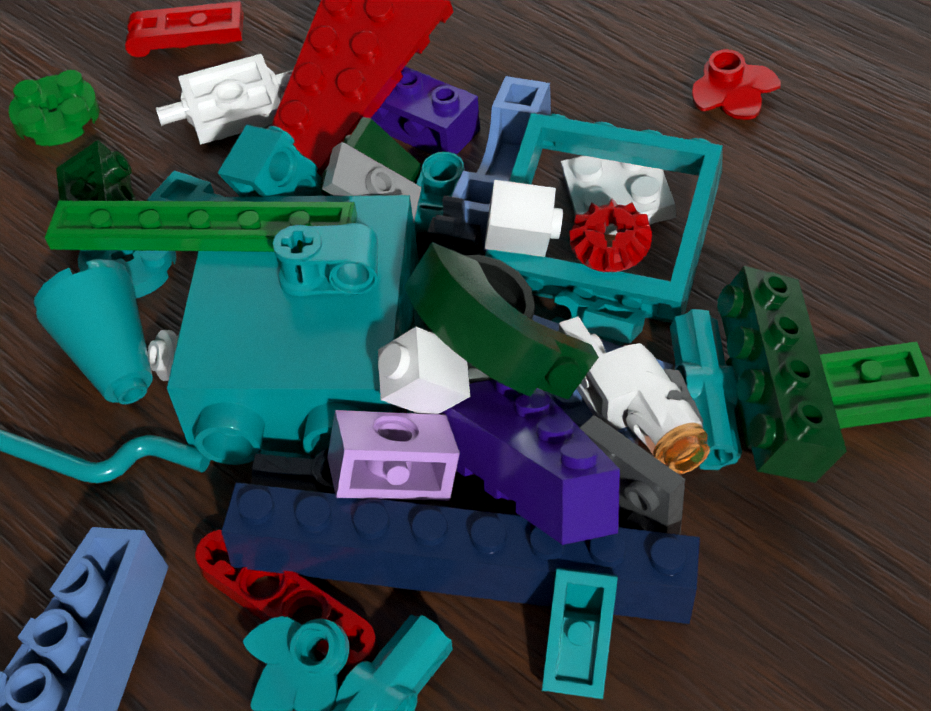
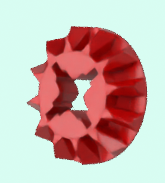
M611 198L607 205L597 206L591 202L587 212L576 214L574 226L569 231L571 248L576 258L585 266L600 272H619L635 266L647 255L652 243V231L647 214L639 213L633 202L624 206L617 204L613 198ZM609 224H614L617 230L615 240H612V247L607 246V240H605L604 236L606 226H609Z

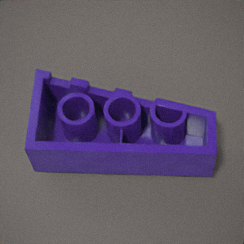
M496 380L470 383L469 398L439 413L440 415H447L460 453L456 471L464 477L473 473L484 480V491L494 498L515 501L516 513L554 540L564 545L618 534L620 469L543 390L536 388L530 397Z

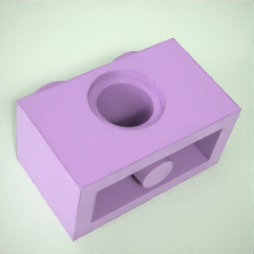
M335 410L328 462L336 498L450 500L460 453L447 415Z

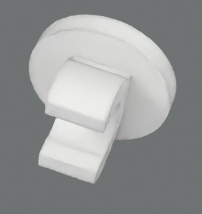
M161 330L148 347L151 370L156 371L162 381H169L179 335L176 336L172 330Z

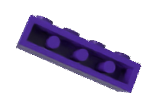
M405 66L401 71L403 78L396 84V87L371 119L391 137L427 153L451 152L457 155L480 131L478 96Z

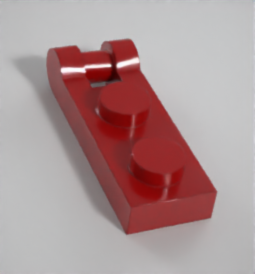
M241 1L133 12L128 18L127 28L129 33L126 36L125 49L131 56L141 58L148 55L150 50L186 48L195 45L227 44L242 41L244 13Z

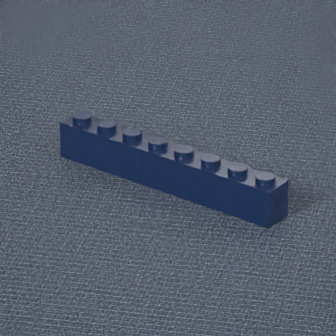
M245 483L235 484L221 531L231 566L234 568L242 569V567H247L249 570L273 573L292 571L305 577L552 607L557 567L618 575L613 615L690 624L697 590L700 537L618 527V534L562 545L522 516L372 498H336V494Z

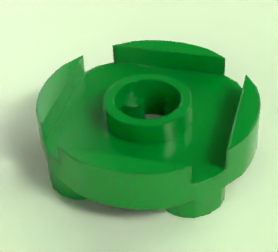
M66 70L59 75L19 82L13 88L15 97L9 106V117L17 135L24 139V135L33 138L35 144L41 146H55L77 139L85 133L82 126L88 123L91 118L94 124L100 111L93 87L84 81L81 73L76 70ZM54 108H57L56 111H54V112H49L50 110H52V109H54Z

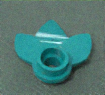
M280 616L260 624L244 638L243 644L254 657L267 664L251 701V709L253 711H292L293 709L295 711H332L338 694L337 674L343 669L349 656L348 637L338 624L327 619H314L302 625L291 618ZM326 640L329 644L328 653L325 659L318 661L315 655L316 647L321 641Z

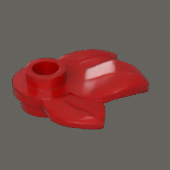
M723 49L714 52L704 65L703 77L693 84L692 97L695 106L700 111L704 112L722 107L723 111L732 118L751 120L756 118L761 111V93H768L779 89L781 82L777 75L769 68L759 65H747L742 54L734 50Z

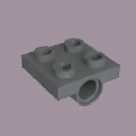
M593 415L580 429L620 469L618 522L628 529L681 535L685 478Z

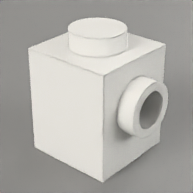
M494 180L484 249L545 257L550 238L559 239L562 225L563 209L554 208L556 188Z
M414 327L378 349V370L382 401L419 414H439L470 397L467 361L450 349L435 334Z

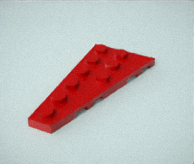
M450 0L320 1L271 125L281 128L293 137L295 141L293 145L302 156L316 164L319 176L329 165L332 149L343 142L348 134L352 135L362 117L372 118L396 87V84L403 78L401 73L403 68L416 52L421 54L431 42L429 35L440 21L445 23L452 15L454 10Z

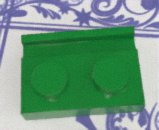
M917 342L820 354L840 429L931 417V375Z

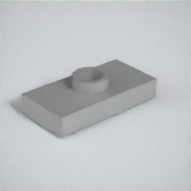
M341 142L332 149L322 190L333 196L410 195L414 221L422 187Z

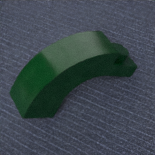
M433 242L404 285L407 295L418 315L450 349L484 374L530 397L538 388L569 400L599 358L591 344L541 325L507 303L490 285L478 261Z

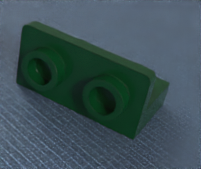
M99 140L56 168L60 201H136L130 180V174L132 173L130 164L120 152H112Z

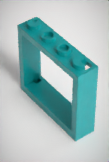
M531 113L509 182L531 185L542 149L699 176L671 281L620 271L600 272L584 264L488 249L485 257L501 260L517 270L530 286L532 295L554 299L560 292L570 291L592 302L602 299L646 311L645 318L672 323L675 316L685 314L722 174L723 145L713 144L702 138L683 139L666 136L654 130L636 131L618 128L607 122L589 123L571 120L559 114L547 116Z

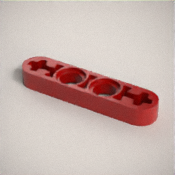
M222 530L210 532L201 539L196 547L195 557L203 577L214 587L264 622L280 616L292 619L295 611L306 605H315L323 611L320 619H327L338 624L345 631L350 643H353L360 637L362 650L359 653L351 649L349 650L348 660L339 674L348 676L355 666L361 662L368 661L372 663L377 657L379 647L373 627L364 618L311 582L292 571L273 573L249 570L247 567H242L237 575L235 568L226 561L219 560L214 563L212 558L217 553L224 556L228 554ZM272 576L280 581L279 587L270 596L257 598L249 593L251 585L258 578ZM326 640L321 641L315 650L316 658L320 661L325 659L328 653L329 644Z

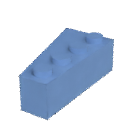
M92 527L50 588L54 595L53 599L41 615L36 619H29L18 636L22 645L4 672L0 671V711L118 710L169 567L144 530Z

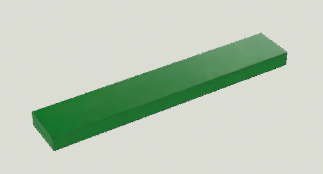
M58 201L45 239L50 250L274 252L273 240L282 229L294 225L333 226L356 223L357 211L355 202ZM298 240L299 252H302L303 243L301 240Z

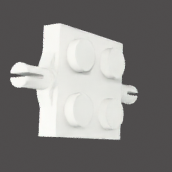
M262 54L178 76L182 89L181 101L159 108L156 107L161 126L187 118L188 122L195 127L201 145L242 133L246 124L260 128L271 125L281 102V92L285 91L293 70L275 75L266 66Z
M588 156L561 161L564 180L575 216L576 214L587 212L591 202L597 206L607 205L611 198H613L619 205L626 206L633 202L639 213L647 214L649 225L676 218L675 202L662 169ZM614 224L606 226L604 235H616L617 230Z

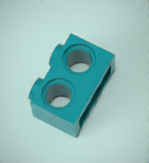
M246 124L218 171L221 178L239 197L325 196L321 192L322 178L317 173L318 167L316 164L302 156L293 145L295 141L289 133L275 126H269L268 129Z

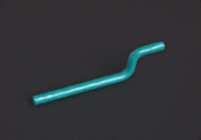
M0 429L1 452L77 480L95 484L109 482L118 478L138 459L145 456H156L202 473L207 470L211 461L203 456L195 447L162 436L145 435L124 443L109 459L102 462H91Z

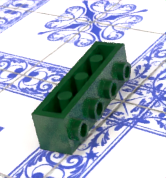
M743 266L731 283L722 289L717 299V308L722 318L727 340V352L731 357L737 383V395L741 400L747 426V439L752 448L757 472L816 483L847 450L799 280L775 272Z

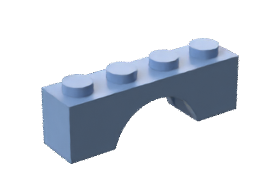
M505 76L492 105L489 137L481 165L477 173L462 172L451 196L464 199L466 223L480 225L482 247L485 252L487 251L484 248L494 180L509 182L531 113L547 116L551 114L550 83Z

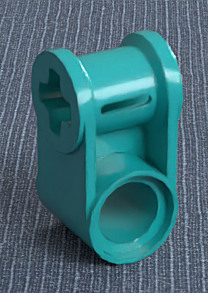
M438 152L432 154L422 164L417 185L422 188L414 220L416 237L418 234L428 235L427 231L432 218L436 215L443 216L442 199L444 196H452L462 172L465 171L462 159L454 153Z
M358 223L333 226L294 225L282 229L273 240L275 256L282 263L278 274L280 287L284 292L292 296L304 297L318 294L359 295L372 290L377 283L378 237L368 226ZM298 240H301L303 243L302 253H299ZM298 269H301L302 282L298 281L297 278Z

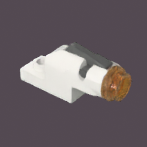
M579 316L559 323L558 332L591 344L599 357L576 388L593 415L615 430L629 427L649 448L656 459L678 474L692 471L705 461L710 452V448L706 443L708 435L702 426L703 419L695 401L692 400L680 371L663 369L654 355L640 343L627 345L605 353L600 338L596 334L590 335Z

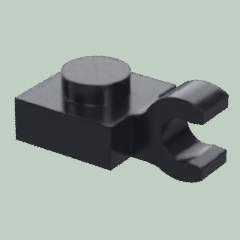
M444 196L442 199L443 216L436 215L433 217L427 231L429 246L433 242L464 256H483L480 225L466 223L464 199Z

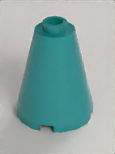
M95 259L86 261L89 269L74 275L70 268L58 272L43 284L34 297L37 320L108 402H119L120 404L127 405L140 400L147 393V388L153 381V375L132 278L125 266L114 260Z

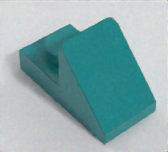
M557 567L542 691L603 699L618 575Z

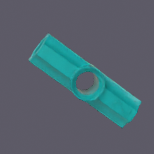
M691 309L686 314L675 316L670 325L676 364L675 370L680 371L692 400L695 401L703 419V428L701 435H699L701 440L698 446L690 452L691 462L697 463L700 469L719 470L724 466L736 464L742 455L734 412L738 400L737 383L733 366H726L718 320L709 314V310Z
M410 615L372 663L363 661L348 674L338 691L336 707L333 711H415L419 692L453 650L451 639L441 631L437 624L423 615L420 617Z

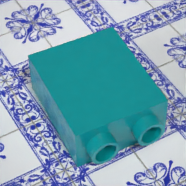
M410 195L211 197L210 201L355 202L357 211L356 223L370 227L378 237V277L374 288L364 294H318L298 297L284 292L280 287L278 274L282 263L275 256L274 252L198 251L167 385V391L188 445L197 448L203 456L210 460L230 465L245 464L253 461L255 454H258L259 450L318 455L322 450L329 448L335 410L404 413V408L381 400L378 349L408 332L414 320V307L404 287L419 262ZM298 269L297 278L300 282L303 281L301 269Z

